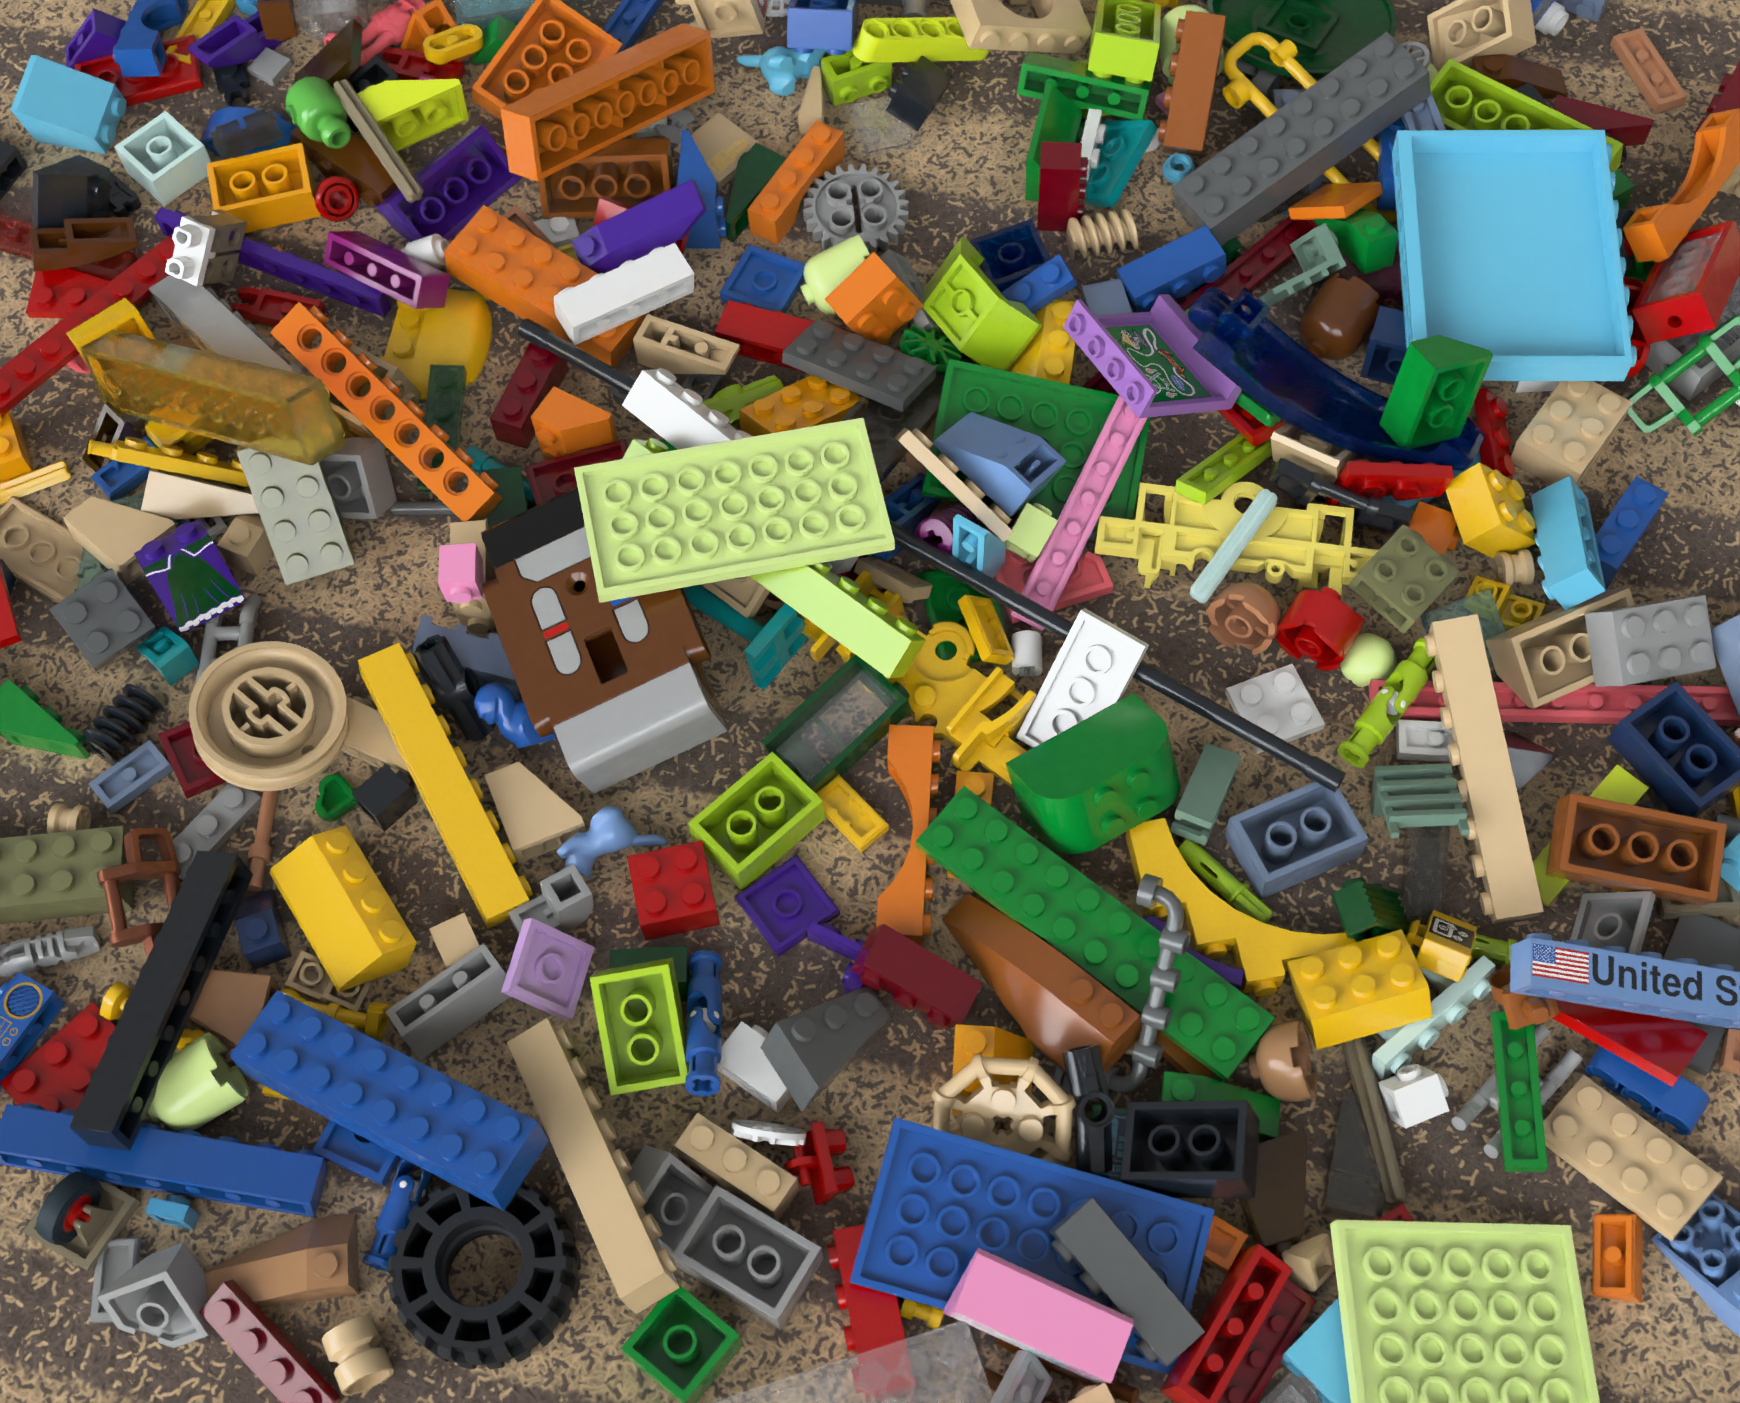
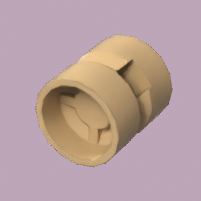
M361 1316L345 1321L322 1337L321 1341L329 1361L338 1363L334 1375L344 1396L359 1394L387 1380L394 1372L386 1349L377 1347L381 1336L371 1316Z

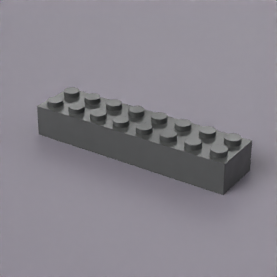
M1388 32L1384 33L1173 185L1172 192L1177 210L1196 230L1207 225L1222 247L1228 240L1236 237L1430 97L1429 71Z

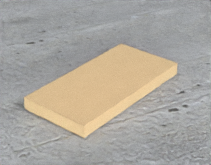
M13 496L0 510V559L5 562L17 580L56 603H59L109 570L71 537L68 528Z

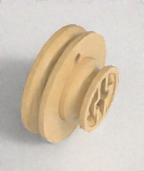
M280 641L251 643L237 647L220 656L204 670L197 680L191 693L188 710L194 743L204 763L223 780L238 787L256 791H278L293 788L321 774L339 755L347 737L349 723L344 686L332 666L321 656L307 648Z

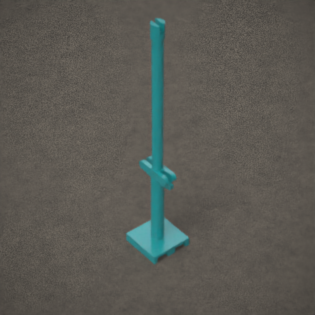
M475 445L470 446L465 451L475 461L471 467L482 473V470L507 468L496 461L493 456ZM523 478L525 499L536 505L529 481ZM583 515L567 519L561 522H563L564 524H568L574 520L583 517ZM700 585L684 588L690 605L751 642L744 650L752 682L763 690L767 688L808 640L806 636L801 634L805 628L804 620L798 617V612L786 603L764 626L752 617L746 618Z

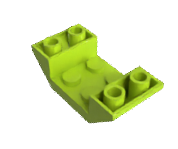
M961 237L925 286L922 307L960 352L982 366L1008 371L1043 325L1024 303L1007 300L979 268L984 258L965 237Z

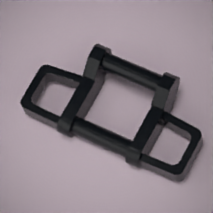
M1280 458L1270 472L1268 483L1295 498L1296 504L1306 507L1313 499L1326 504L1325 496L1340 501L1339 507L1354 508L1353 526L1359 529L1366 526L1395 533L1403 524L1405 526L1410 525L1414 510L1384 501L1372 494L1367 497L1324 480V475L1311 472L1285 458Z

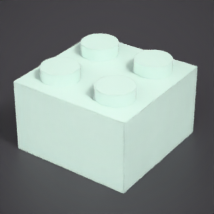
M166 111L114 146L126 172L164 207L208 176L206 164L211 163L205 146Z

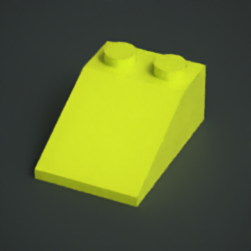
M459 79L389 80L377 85H371L357 93L396 151L469 119Z

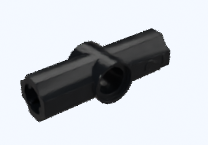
M439 634L434 635L418 645L414 653L432 681V693L437 705L443 710L449 709L466 740L476 742L493 732L496 723L488 724L485 719L479 717L477 709H475L474 700L477 692L480 690L479 681L472 669L463 668L446 637L439 636Z

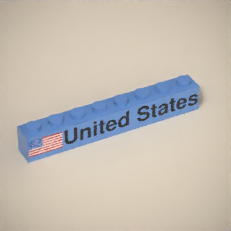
M1544 933L1528 934L1527 939L1511 945L1510 993L1740 1030V972L1734 971V966L1714 964L1706 967L1698 965V960L1692 958H1677L1671 961L1662 959V954L1656 952H1640L1637 955L1629 954L1621 946L1594 948L1589 947V942L1585 940L1552 941V936Z

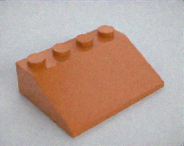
M535 0L472 86V101L494 117L502 120L500 108L617 54L623 44L562 1Z

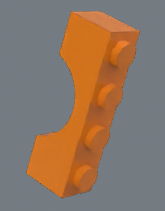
M816 120L747 209L750 233L776 245L781 242L796 222L801 201L807 189L814 182V179L821 176L824 177L825 171L832 174L836 166L844 159V132Z

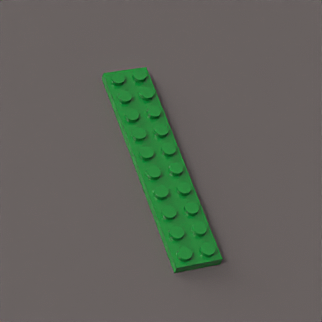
M963 786L915 841L916 847L1009 918L1028 929L1082 968L1141 1017L1151 990V974L1157 964L1160 952L1159 941L1161 932ZM1187 951L1184 955L1176 953L1173 968L1181 970V980L1175 993L1168 991L1166 993L1164 1006L1172 1008V1017L1167 1030L1162 1031L1158 1029V1031L1227 1082L1257 1044L1264 1032L1272 1025L1275 1017Z

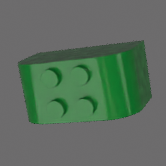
M1134 693L1006 763L1022 817L1049 847L1065 854H1080L1092 851L1152 818L1175 802L1181 788L1167 726L1163 719Z

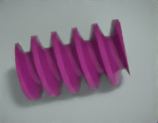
M954 504L925 518L918 524L914 535L952 555L953 518L959 514L977 525L978 521L976 516L967 507Z

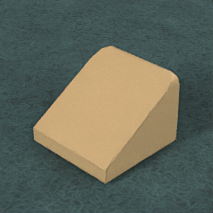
M1322 1233L1295 1244L1289 1250L1282 1252L1283 1262L1293 1268L1288 1280L1299 1288L1315 1292L1335 1271L1334 1254L1329 1234Z

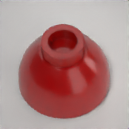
M340 176L325 178L315 189V206L325 219L340 222L347 220L356 212L359 205V193L356 186L347 178Z

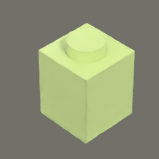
M1026 503L1011 527L1013 533L1004 541L1006 549L1033 563L1038 558L1058 520L1051 517L1053 513L1045 506L1034 503L1032 506Z

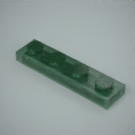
M430 365L424 421L430 427L434 423L441 427L451 437L447 443L456 451L459 448L467 371L464 365ZM443 452L433 457V468H438L442 465L444 461ZM418 478L417 491L419 494H434Z

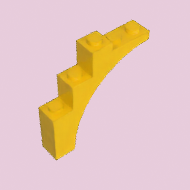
M1165 818L1144 821L1126 832L1125 839L1137 888L1146 873L1162 878L1163 887L1172 891L1181 901L1186 928L1191 933L1190 943L1192 949L1212 960L1224 957L1228 954L1227 951L1232 950L1236 968L1244 970L1241 984L1243 993L1254 992L1255 996L1273 994L1277 991V987H1281L1286 975L1285 971L1288 970L1289 973L1288 961L1357 942L1354 939L1347 938L1345 933L1315 934L1290 931L1262 923L1234 909L1211 892L1191 871L1174 844ZM1158 902L1154 909L1142 906L1144 916H1156L1167 923L1168 912L1164 905Z

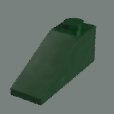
M757 142L748 152H744L741 155L736 167L725 220L727 238L732 243L749 225L747 209L787 159Z

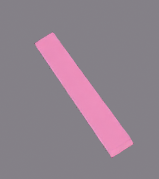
M1120 395L1057 519L1056 526L1021 592L1022 595L1051 611L1054 610L1147 418H1138ZM1012 610L1011 616L1041 631L1044 630L1042 626Z

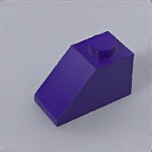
M93 8L65 47L67 67L75 69L74 64L113 55V47L117 44L121 35V29L124 28L127 21Z

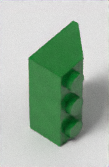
M1052 84L1045 85L1027 155L1025 200L1037 202L1039 200L1041 142L1081 143L1085 128L1082 125L1083 111Z
M1442 335L1411 341L1379 425L1402 451L1460 437L1493 354L1490 350Z

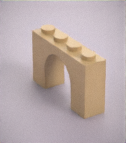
M950 0L969 49L1075 54L1082 51L1092 33L1079 0H1031L1038 19L1026 18L1015 14L1006 8L1000 0Z

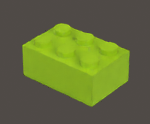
M772 751L688 822L692 841L702 840L705 854L743 891L825 820L824 803Z
M673 958L595 971L590 977L610 1095L685 1083L686 1076L689 1074V1064L685 1058L686 1028Z

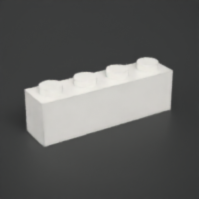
M675 243L666 247H657L648 255L636 260H628L614 270L605 274H596L587 282L561 290L559 294L554 296L555 316L575 346L693 293L694 272Z

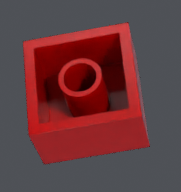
M702 840L627 856L639 923L645 941L720 925Z

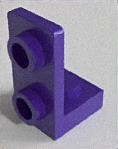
M811 921L807 927L808 939L853 961L856 960L865 943V940L862 939L853 941L842 936L839 929L828 923L819 925ZM852 962L846 968L841 981L844 984L845 994L866 986L860 982V976L851 971L854 964Z

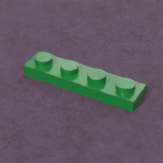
M1491 1012L1490 1023L1504 1172H1546L1548 1164L1534 1024L1510 1030L1505 1012Z

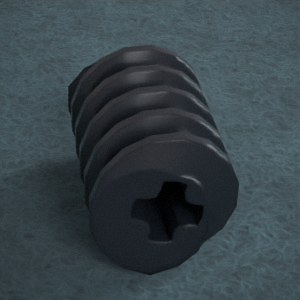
M126 684L122 688L123 695H116L112 699L114 706L107 705L103 709L104 717L97 716L93 719V726L95 728L87 727L83 730V736L87 745L96 755L111 765L117 763L112 755L114 751L122 755L127 754V750L122 744L123 741L133 745L137 743L136 738L132 734L133 730L142 734L146 733L147 730L141 722L143 719L151 723L156 722V718L151 712L152 709L162 713L165 712L164 707L153 695L133 684Z

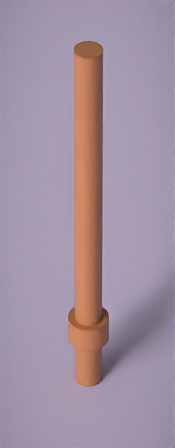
M263 791L255 840L249 847L247 859L251 863L250 871L253 874L247 888L250 891L259 892L262 890L266 864H270L272 847L269 844L278 791Z

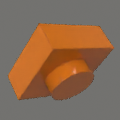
M1213 1215L1203 1260L1227 1274L1244 1246L1248 1235Z

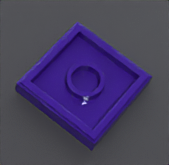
M797 854L734 896L737 903L778 957L808 937L807 927L811 921L821 925L822 923H829L841 915L840 910Z

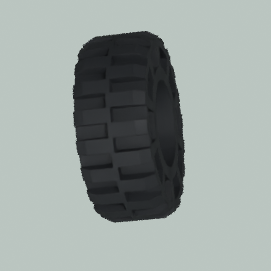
M524 1181L504 1211L455 1185L444 1191L439 1186L427 1194L430 1200L421 1208L415 1205L407 1215L410 1222L406 1229L398 1230L393 1241L398 1250L396 1256L392 1255L389 1257L388 1273L393 1277V1283L389 1286L391 1301L398 1308L397 1315L404 1327L410 1331L419 1343L438 1358L446 1362H455L460 1367L476 1369L477 1365H485L488 1369L502 1368L505 1361L514 1358L517 1362H520L530 1357L531 1353L529 1350L539 1343L545 1347L555 1337L552 1334V1330L559 1322L565 1324L572 1311L568 1306L572 1298H577L580 1287L577 1271L581 1269V1260L575 1245L576 1239L558 1207L549 1200L543 1191L536 1186L532 1188L527 1186ZM486 1235H503L515 1242L522 1254L521 1272L513 1288L503 1298L486 1306L470 1307L460 1303L453 1296L448 1282L450 1268L457 1254L465 1245L479 1237Z

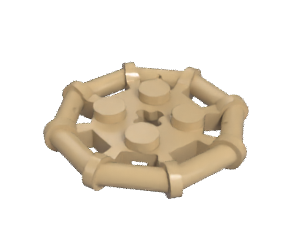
M981 1053L974 1055L973 1060L942 1087H935L931 1095L934 1100V1129L1024 1155H1029L1040 1147L1048 1152L1040 1159L1055 1164L1069 1161L1073 1155L1071 1132L1073 1109L1076 1107L1075 1099L1072 1095H1067L1039 1065V1060L1032 1056L1028 1060L983 1057ZM991 1074L1018 1075L1019 1077L1017 1082H1010V1085L999 1084V1081L992 1080ZM977 1078L982 1084L967 1098L959 1094ZM1031 1081L1045 1094L1048 1100L1041 1103L1027 1089ZM950 1108L962 1111L960 1129L949 1131ZM997 1115L1002 1119L1007 1116L1011 1117L1010 1129L998 1130L994 1128L995 1120L993 1118ZM1056 1115L1055 1138L1043 1134L1044 1116Z

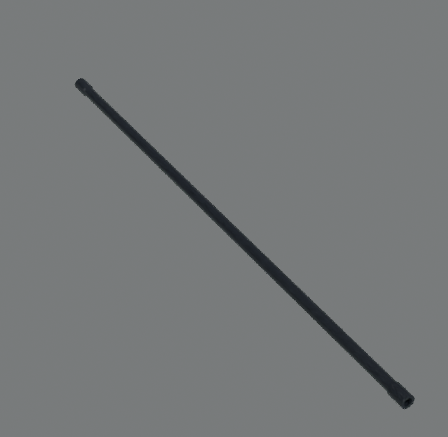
M529 318L524 319L518 328L519 337L543 350L550 351L627 395L636 382L634 378L563 340L551 330ZM890 521L895 545L1066 640L1074 623ZM1142 661L1133 675V678L1296 768L1309 779L1333 792L1337 791L1346 775V772L1317 756L1304 752Z

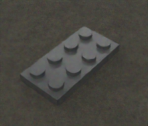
M819 319L811 324L782 353V363L901 412L935 379L937 369L936 366L928 364L919 358L911 357L889 346L881 345L857 333H851L834 326L830 322Z

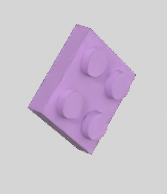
M534 918L524 919L501 992L560 1019H573L594 947Z

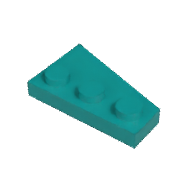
M1104 120L1103 124H1106L1104 143L1097 145V149H1100L1098 168H1091L1086 186L1085 201L1089 205L1094 207L1115 206L1158 129L1152 120Z

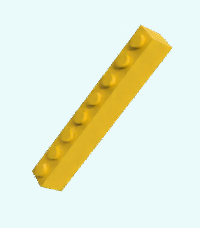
M397 643L359 659L360 675L486 928L489 929L510 919L508 912L529 902L528 897L533 895L532 890L524 875L517 876L512 864L516 863V859L507 842L501 844L495 833L500 830L498 822L491 810L484 811L479 801L483 798L482 791L475 778L468 779L463 769L467 766V762L459 746L454 748L451 746L447 736L451 735L448 723L442 714L436 716L431 706L435 704L434 696L427 683L420 684L416 673H419V668L411 652L405 654L400 643Z

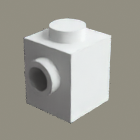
M1411 1064L1397 1070V1075L1378 1082L1391 1120L1404 1128H1409L1449 1111L1445 1099L1449 1093L1444 1079L1440 1074L1422 1065Z

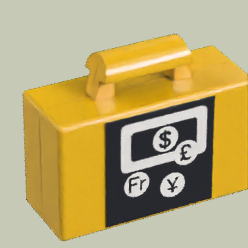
M1436 910L1432 911L1426 926L1420 924L1421 920L1413 921L1410 924L1406 939L1410 947L1412 944L1419 947L1416 955L1419 966L1453 981L1460 982L1461 978H1464L1468 969L1467 966L1472 958L1471 953L1474 940L1477 937V927Z

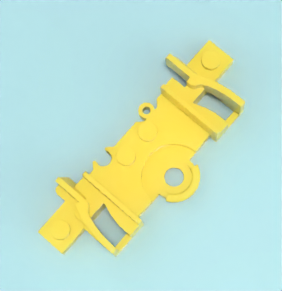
M1238 482L1232 484L1220 494L1221 500L1212 499L1204 505L1193 502L1188 497L1176 493L1173 486L1140 483L1135 520L1106 516L1099 517L1095 554L1139 559L1137 571L1139 574L1145 575L1144 588L1150 589V586L1159 576L1160 569L1170 570L1169 576H1175L1177 564H1183L1190 571H1193L1196 560L1204 559L1210 562L1244 514L1235 508V502L1240 498H1249L1254 501L1263 488L1252 482ZM1146 493L1165 495L1163 508L1164 524L1145 521ZM1314 503L1307 504L1306 510L1275 506L1230 570L1258 573L1266 569L1265 578L1273 584L1279 583L1283 579L1284 572H1286L1291 578L1297 579V592H1301L1303 587L1317 588L1318 573H1321L1320 579H1326V587L1337 591L1341 596L1342 584L1349 585L1357 573L1379 550L1351 547L1354 508ZM1326 515L1344 517L1339 545L1319 543Z

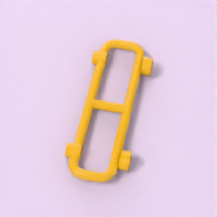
M1254 32L1244 36L1226 53L1223 67L1225 74L1231 82L1223 88L1222 92L1225 100L1232 107L1239 109L1250 100L1268 118L1278 109L1236 65L1238 58L1251 47L1256 45L1264 47L1270 53L1272 62L1278 67H1284L1305 89H1308L1317 81L1294 59L1298 51L1292 41L1285 39L1279 44L1266 33ZM1371 138L1362 147L1379 162V144L1374 138ZM1335 166L1323 173L1332 184L1351 183ZM1371 203L1361 208L1380 213L1390 224L1397 220L1396 210L1379 211Z

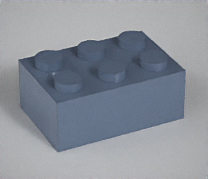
M1317 782L1305 785L1230 817L1224 835L1260 900L1361 857L1369 839L1341 790L1338 788L1336 792H1333Z

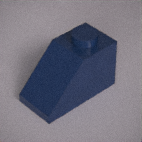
M271 889L242 899L234 921L243 955L254 969L292 957L274 890Z

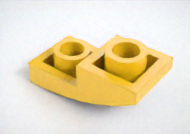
M1480 576L1475 577L1462 602V607L1470 613L1478 614V617L1507 630L1541 617L1546 613V604L1511 594V585Z

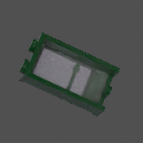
M855 654L772 730L761 743L769 754L773 751L805 784L817 793L836 776L845 774L889 732L890 724L897 725L907 715L909 716L913 713L908 702L911 696L899 682L895 681L891 684L882 673Z

